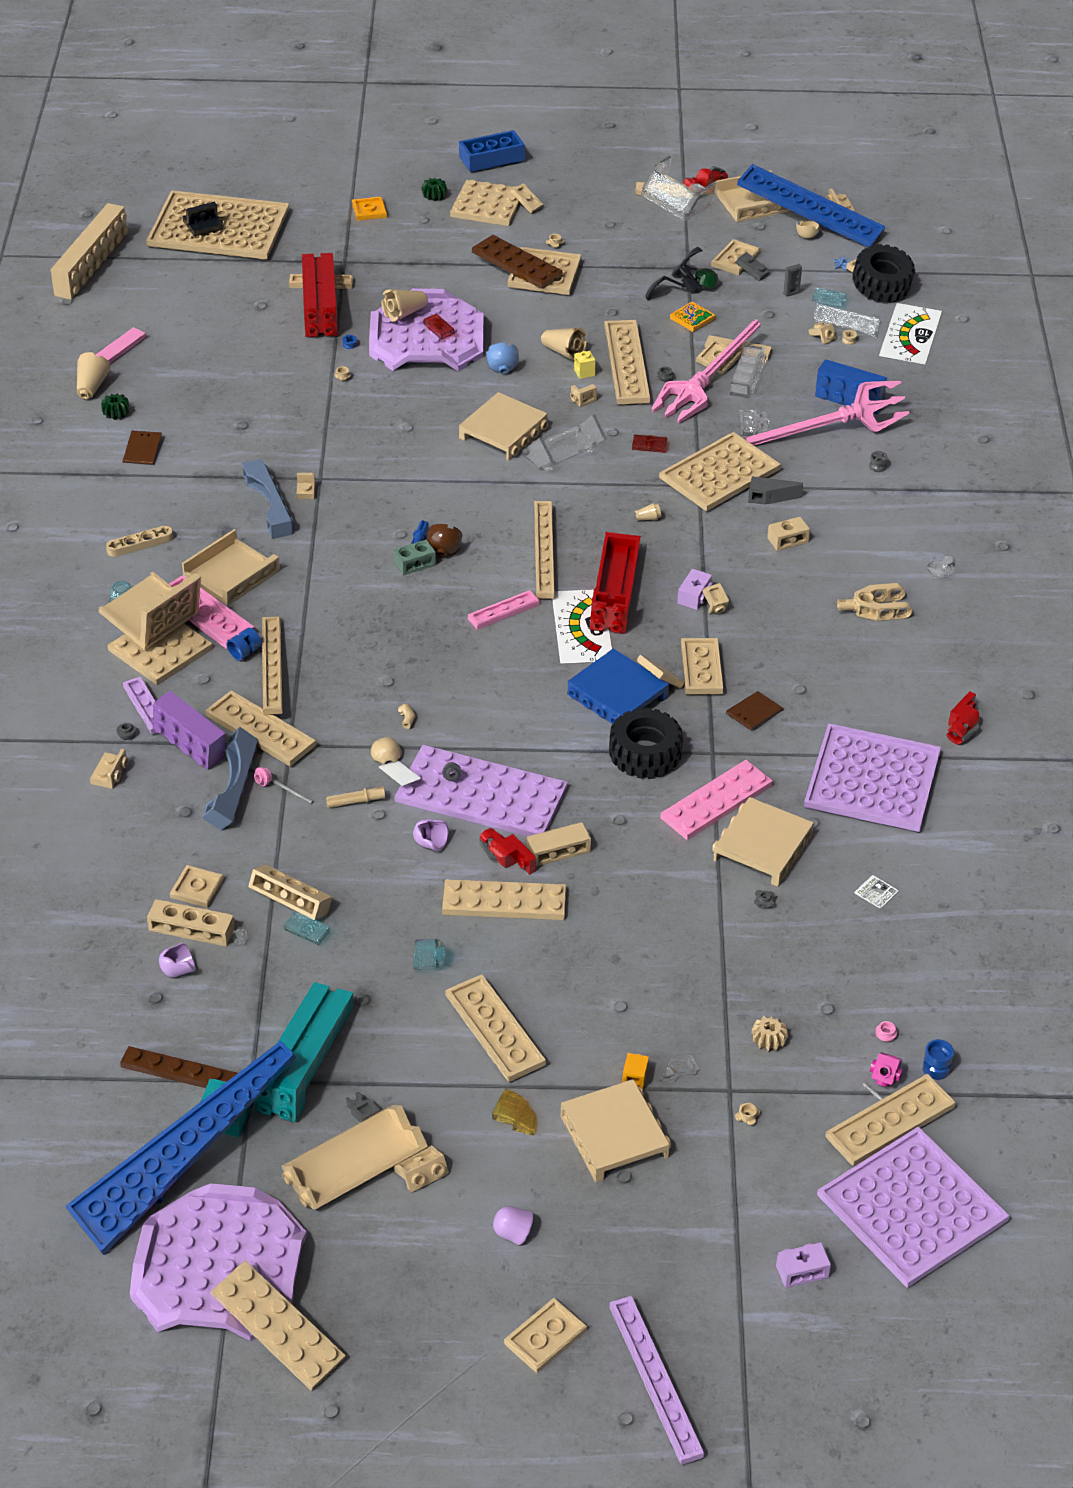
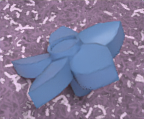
M844 256L840 260L833 259L837 263L835 268L841 267L843 270H847V263L851 262L846 260Z

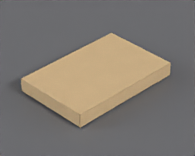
M733 239L711 261V266L739 276L744 269L736 264L737 258L746 252L756 258L760 254V248Z
M553 1298L504 1339V1345L538 1373L587 1331V1326L558 1300Z

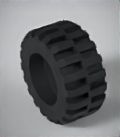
M881 244L871 245L858 254L852 280L856 289L861 294H865V297L872 298L874 301L894 302L896 299H902L910 291L915 274V265L911 257L906 255V252L900 251L895 246L890 247L887 244L885 246Z
M637 708L633 709L632 712H625L623 716L620 715L615 720L610 730L609 755L613 764L620 771H625L627 775H635L641 779L642 777L652 779L654 776L661 777L664 773L668 774L679 764L682 756L683 733L681 726L677 724L678 722L673 717L670 718L668 713H662L658 709L649 710V708L639 710ZM651 741L657 744L644 746L634 742Z

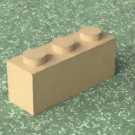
M582 822L526 837V848L536 857V866L589 853L591 847V838Z

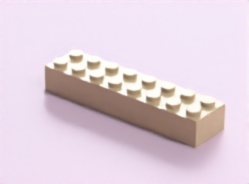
M107 203L51 268L54 296L72 300L103 261L113 252L124 236L127 235V215L124 206Z

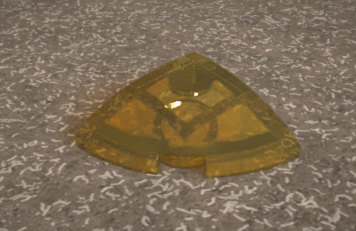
M505 1089L494 1108L492 1119L512 1124L514 1131L534 1136L536 1129L534 1111L531 1110L528 1102L521 1095Z

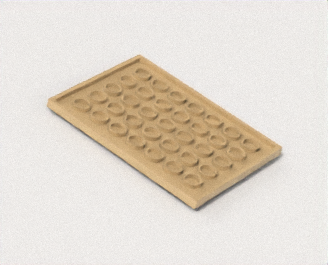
M171 190L146 240V244L155 248L161 247L196 251L199 253L250 257L261 260L268 259L289 211V203ZM215 202L217 204L218 218L223 224V229L194 237L183 222L186 209Z

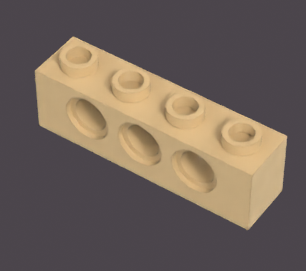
M267 864L253 869L248 886L313 920L326 916L332 901V896Z
M155 899L147 916L149 931L226 947L235 929L234 917L231 914Z

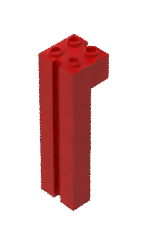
M314 253L302 254L305 337H316L318 333H325V336H338L333 253H320L321 257H314Z
M605 532L597 583L592 597L591 630L604 631V628H610L611 632L626 634L641 536Z

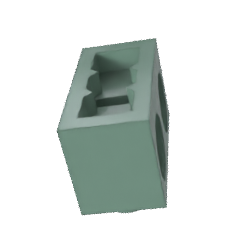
M427 539L394 549V563L402 575L410 574L436 566L435 551Z

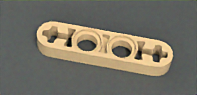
M160 526L110 540L106 543L107 554L116 557L167 543L173 539V531L169 526Z

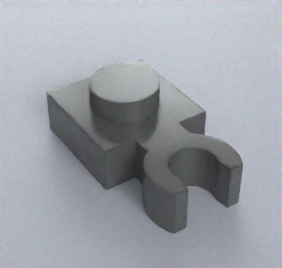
M359 1092L355 1093L356 1100H351L349 1097L346 1098L347 1107L351 1109V1114L359 1122L381 1112L380 1108L369 1098L363 1101L362 1094Z

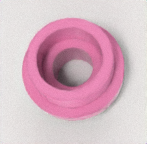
M259 767L255 770L254 779L260 786L264 787L271 782L272 775L268 768Z
M884 1021L877 1026L876 1036L882 1041H892L897 1036V1029L893 1023Z

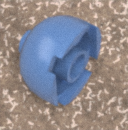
M496 343L490 346L489 351H486L489 367L501 374L512 371L519 361L518 348L513 344L506 346V343Z

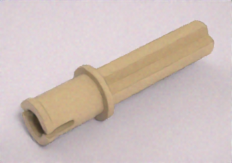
M383 786L367 790L363 788L364 790L328 796L326 798L327 806L331 808L385 799Z

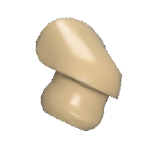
M404 703L398 707V712H401L400 715L405 716L402 726L409 729L416 715L411 706Z

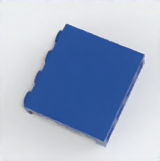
M613 648L568 680L567 695L613 724L620 715L623 716L625 712H632L633 709L637 708L641 710L657 697L662 701L667 699L669 683L659 679L653 673Z

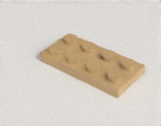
M681 638L685 694H723L718 638Z

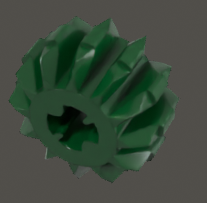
M441 178L424 180L422 184L424 198L433 201L445 198L447 187L444 180H441Z
M118 393L105 396L101 403L103 415L113 420L126 417L130 410L128 398Z

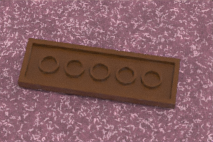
M491 235L472 247V253L540 289L563 276V270L495 235Z

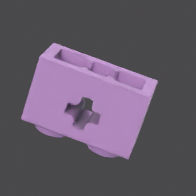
M692 569L678 589L677 604L697 610L701 603L704 604L706 600L702 592L703 589L713 585L711 582L712 575Z
M821 1242L816 1244L810 1243L803 1247L785 1249L778 1252L776 1267L785 1288L829 1278L831 1264Z

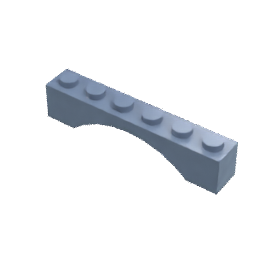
M262 459L243 462V477L247 486L263 494L271 504L266 514L267 529L271 538L292 535V527H294L292 516L289 517L288 507L284 506L282 495L279 496L278 486L274 485V478L272 475H269L268 465H265Z
M241 727L228 736L224 748L229 763V781L226 790L206 804L202 816L204 820L219 830L224 829L227 825H232L236 818L234 815L240 805L239 799L244 792L243 786L249 776L247 773L253 763L252 757L257 750L256 744L258 739Z

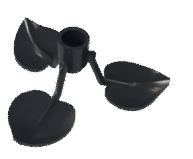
M698 246L695 247L673 270L672 276L679 270L684 274L681 280L683 283L667 276H662L649 287L646 292V299L649 300L651 292L664 280L673 282L683 289L686 287L692 293L700 283L691 274L687 267V262L692 256L703 250Z

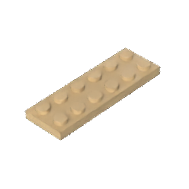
M232 690L205 710L208 718L228 730L234 732L237 728L241 727L258 739L256 747L290 767L316 746V740L272 714L263 715L262 708Z
M445 879L442 915L564 920L566 884Z
M482 974L445 990V996L508 1082L546 1065L545 1058Z
M926 1074L826 1131L825 1137L854 1167L913 1129L921 1128L955 1108L956 1102Z
M246 1260L211 1291V1295L311 1391L345 1359V1354Z

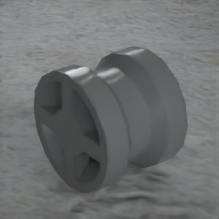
M882 451L873 452L870 457L869 468L874 472H883L887 466L888 456Z

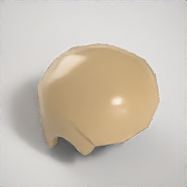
M801 221L800 225L796 222L797 233L802 238H812L820 231V226L815 221Z
M383 737L376 740L372 744L370 751L373 760L381 764H385L388 760L395 763L402 753L398 743L391 737Z

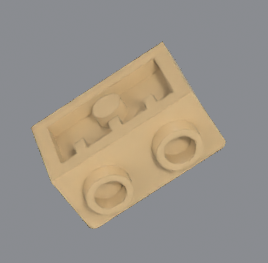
M829 189L827 199L855 212L846 194L836 195L833 189Z
M121 749L118 755L105 752L90 778V783L113 789L115 783L120 780L123 769L128 765L126 750Z
M432 1145L394 1165L395 1172L405 1179L410 1192H414L449 1173L444 1155Z

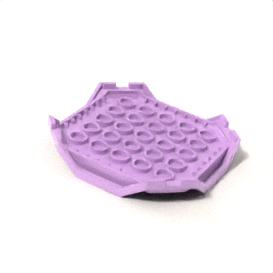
M411 289L413 291H423L428 297L427 305L398 321L391 322V319L385 316L382 306L376 311H371L369 356L377 361L382 360L385 366L392 371L406 362L446 363L455 370L460 371L467 367V363L471 360L475 362L483 357L484 313L445 289Z
M210 1183L185 1194L151 1215L143 1224L133 1262L130 1298L139 1310L145 1313L148 1321L157 1332L178 1324L228 1329L252 1341L255 1337L211 1295V1291L246 1260L293 1305L294 1285L302 1245L307 1238V1232L279 1200L254 1187Z

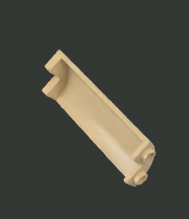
M393 1104L281 1166L284 1171L282 1177L287 1185L291 1184L298 1194L304 1207L309 1206L315 1210L428 1146L420 1127L411 1126L403 1107Z

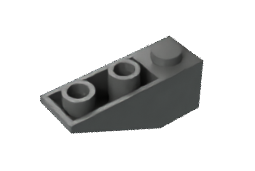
M752 476L748 503L766 505L802 498L803 483Z

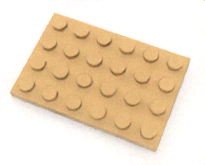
M732 432L661 471L659 478L699 507L708 511L749 488L752 476L766 478L780 470L781 464L735 432Z

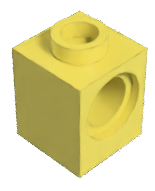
M590 351L574 354V371L579 379L595 376L596 360Z

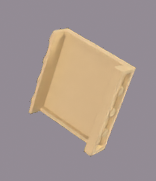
M741 176L716 181L715 194L736 222L791 211L738 186L737 182Z
M498 392L459 425V439L465 441L470 436L480 439L506 451V460L509 461L547 428L548 414Z
M235 529L182 563L184 576L190 577L194 573L200 575V587L226 605H230L280 571L278 556L275 554L269 558L263 556L238 540Z
M749 797L745 804H741L738 814L732 817L729 827L724 828L720 840L715 841L712 848L714 852L713 860L717 861L719 856L723 855L772 875L771 884L778 887L812 837L814 822Z
M633 1079L561 1102V1118L595 1183L604 1180V1171L661 1152L665 1159L669 1158L670 1139L667 1135L664 1136L660 1121L654 1118L650 1103H646L641 1087H637Z

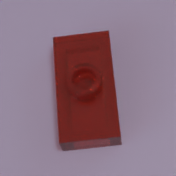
M437 313L423 319V324L441 340L455 334L454 328Z
M634 434L632 450L666 453L667 437Z

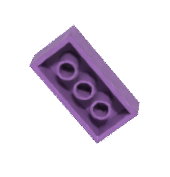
M171 691L153 703L154 730L165 736L170 743L179 747L184 754L192 757L198 765L209 770L224 758L225 732Z

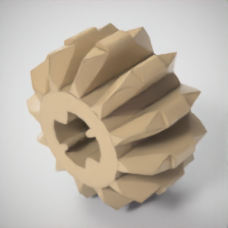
M772 1015L770 1018L763 1016L761 1020H756L752 1028L751 1034L754 1044H758L759 1049L765 1047L767 1052L770 1048L777 1051L779 1047L784 1046L788 1038L786 1023H781L780 1018L775 1020Z

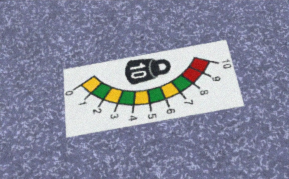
M897 303L879 356L925 364L942 311Z
M594 590L554 591V598L552 600L560 663L595 662L612 649L609 628H604V631L590 629L591 604Z

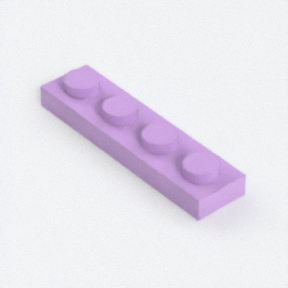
M141 676L123 682L126 693L151 735L157 733L153 728V703L155 700Z

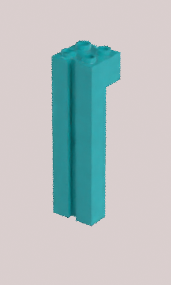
M317 982L312 984L278 1042L282 1041L289 1048L296 1059L255 1100L256 1112L270 1116L274 1112L278 1113L281 1119L292 1122L297 1121L305 1107L306 1088L353 1009L354 992L339 988L335 992L330 990L328 985Z

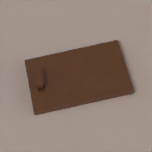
M131 430L122 462L154 465L162 433Z
M756 691L726 710V714L748 729L753 730L783 711L784 708L759 691Z

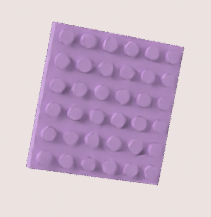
M828 723L806 794L804 807L920 832L941 747Z
M919 1127L905 1134L817 1191V1196L906 1288L1009 1220V1215Z

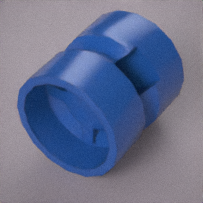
M248 627L238 635L227 640L226 645L232 657L240 661L250 653L261 648L262 642L258 633Z
M936 1039L930 1041L926 1046L922 1070L925 1075L928 1074L934 1080L944 1079L950 1073L954 1049L949 1042Z

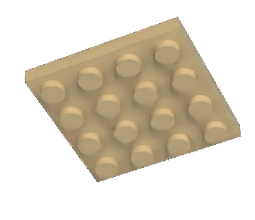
M466 180L450 211V217L509 226L520 204L518 199L511 193L517 186L511 187L503 184Z
M520 247V249L563 270V276L540 289L511 273L508 279V287L543 291L545 293H558L561 295L570 294L581 262V254Z
M182 624L146 650L141 648L126 634L107 645L108 651L156 685L213 649L210 641L185 624Z

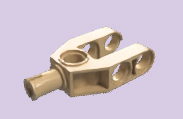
M900 583L869 585L856 591L853 599L837 600L838 611L854 610L858 617L875 621L905 619L912 614L909 603L896 602L905 596L904 588ZM900 590L899 593L892 594L893 591ZM883 591L881 595H875L876 592ZM891 601H893L892 603H882V604L877 603V602H891ZM907 608L906 611L899 612L900 609ZM884 609H890L887 613H881Z

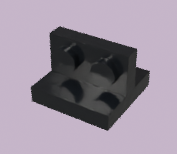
M215 202L186 209L183 222L194 237L223 229V224L218 218L217 204Z

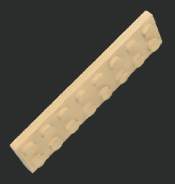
M636 320L604 321L617 404L650 403L649 388Z

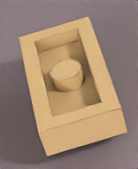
M524 183L515 187L511 192L530 214L541 209L543 203Z

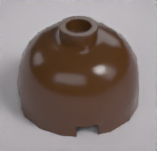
M447 524L430 526V530L428 529L427 541L434 549L435 554L445 557L457 552L463 536L458 528L454 526L453 529L447 528Z

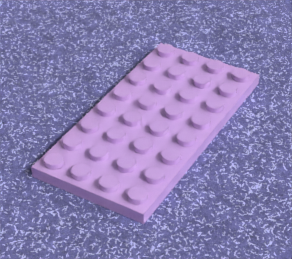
M422 745L410 767V770L421 779L404 786L400 785L395 795V802L508 832L531 836L548 830L568 788V782ZM449 762L458 764L462 770L460 778L455 781L446 780L442 774L444 766Z

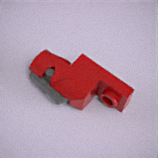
M712 166L710 169H700L696 177L685 178L683 184L692 191L712 192L714 186H716V181L727 179L728 174L724 169Z
M971 691L950 711L948 722L950 727L947 730L949 732L946 736L952 743L957 745L966 741L980 729L978 724L979 711L975 709L976 694Z
M488 828L480 834V846L490 860H497L505 868L518 863L520 868L524 869L529 875L536 872V857L514 834L505 838L493 828Z

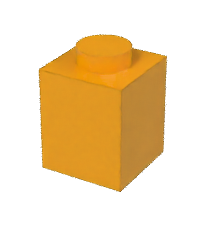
M627 1053L622 1083L633 1079L637 1087L640 1086L643 1090L648 1072L649 1057Z

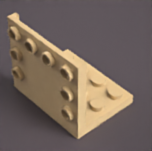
M151 572L149 577L104 607L100 606L99 613L141 648L146 650L198 614L201 576L194 573L190 577H186L177 586L172 587L156 573Z

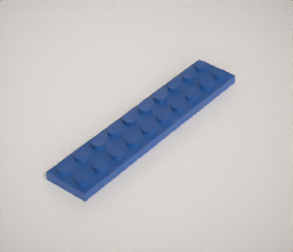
M754 164L746 170L737 182L738 186L867 247L873 245L885 230L884 225Z

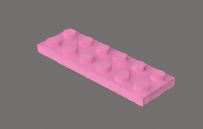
M182 575L169 583V585L172 587L177 586L183 582L186 576ZM200 587L199 611L197 615L188 620L190 623L225 649H227V640L238 635L248 627L254 629L253 625Z
M744 760L661 812L660 818L688 840L740 807L742 803L745 804L749 797L754 798L770 788L773 780L750 762Z

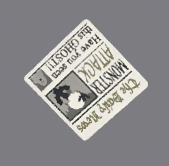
M872 875L854 893L876 907L882 908L898 890Z

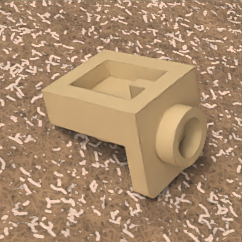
M591 384L578 389L573 385L571 386L570 398L579 407L592 403L597 399V387Z
M297 473V499H314V473Z
M718 583L703 589L702 592L710 605L709 614L724 612L729 599L721 584Z

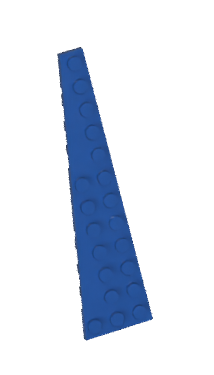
M279 1041L65 1206L103 1255L113 1247L296 1059L282 1041Z

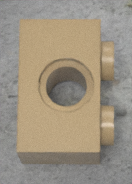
M796 517L770 524L767 538L776 551L808 543L810 529L801 517Z

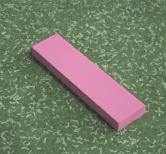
M133 327L95 356L100 357L101 355L109 363H112L145 339L146 333Z
M529 590L468 614V620L478 630L538 606L539 599Z

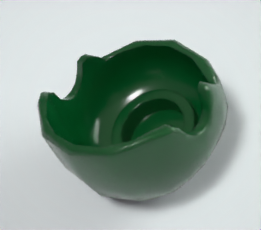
M702 268L696 271L695 279L699 278L700 285L716 288L718 274L710 268Z

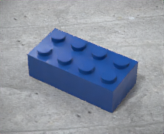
M511 130L459 141V157L469 172H475L481 169L524 161L525 144L517 133Z
M825 359L818 369L815 397L851 407L861 383L887 381V377ZM880 386L869 389V400H884L886 387ZM880 409L875 411L873 414L877 415Z

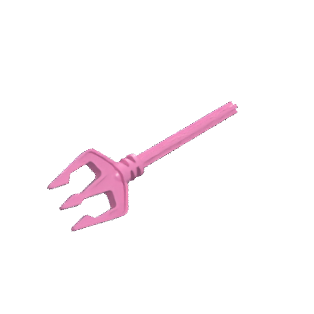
M757 319L753 321L703 372H697L689 381L666 382L652 407V412L662 408L663 401L670 394L678 396L674 403L668 406L665 418L676 413L678 408L689 401H694L695 403L689 410H682L678 417V423L708 406V398L703 389L709 384V378L761 327V323Z
M901 381L861 383L851 407L849 405H846L845 408L841 406L836 412L746 437V441L752 445H758L838 421L847 423L848 419L852 421L853 418L858 419L872 432L880 431L908 415L909 411L895 412L893 418L877 423L873 416L875 411L888 404L894 405L903 400L905 396H892L888 400L870 401L869 389L880 386L891 389L899 385Z

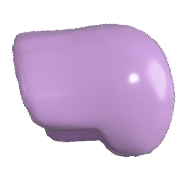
M431 819L420 820L413 831L414 839L418 845L424 848L441 851L448 840L449 830L447 822Z
M183 942L165 949L159 956L160 968L168 977H179L196 971L192 955L187 945Z
M513 1206L502 1207L494 1217V1231L501 1238L521 1245L530 1233L533 1213Z

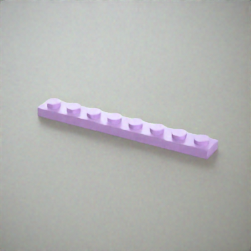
M632 1296L610 1302L609 1308L680 1464L683 1465L703 1458V1449Z

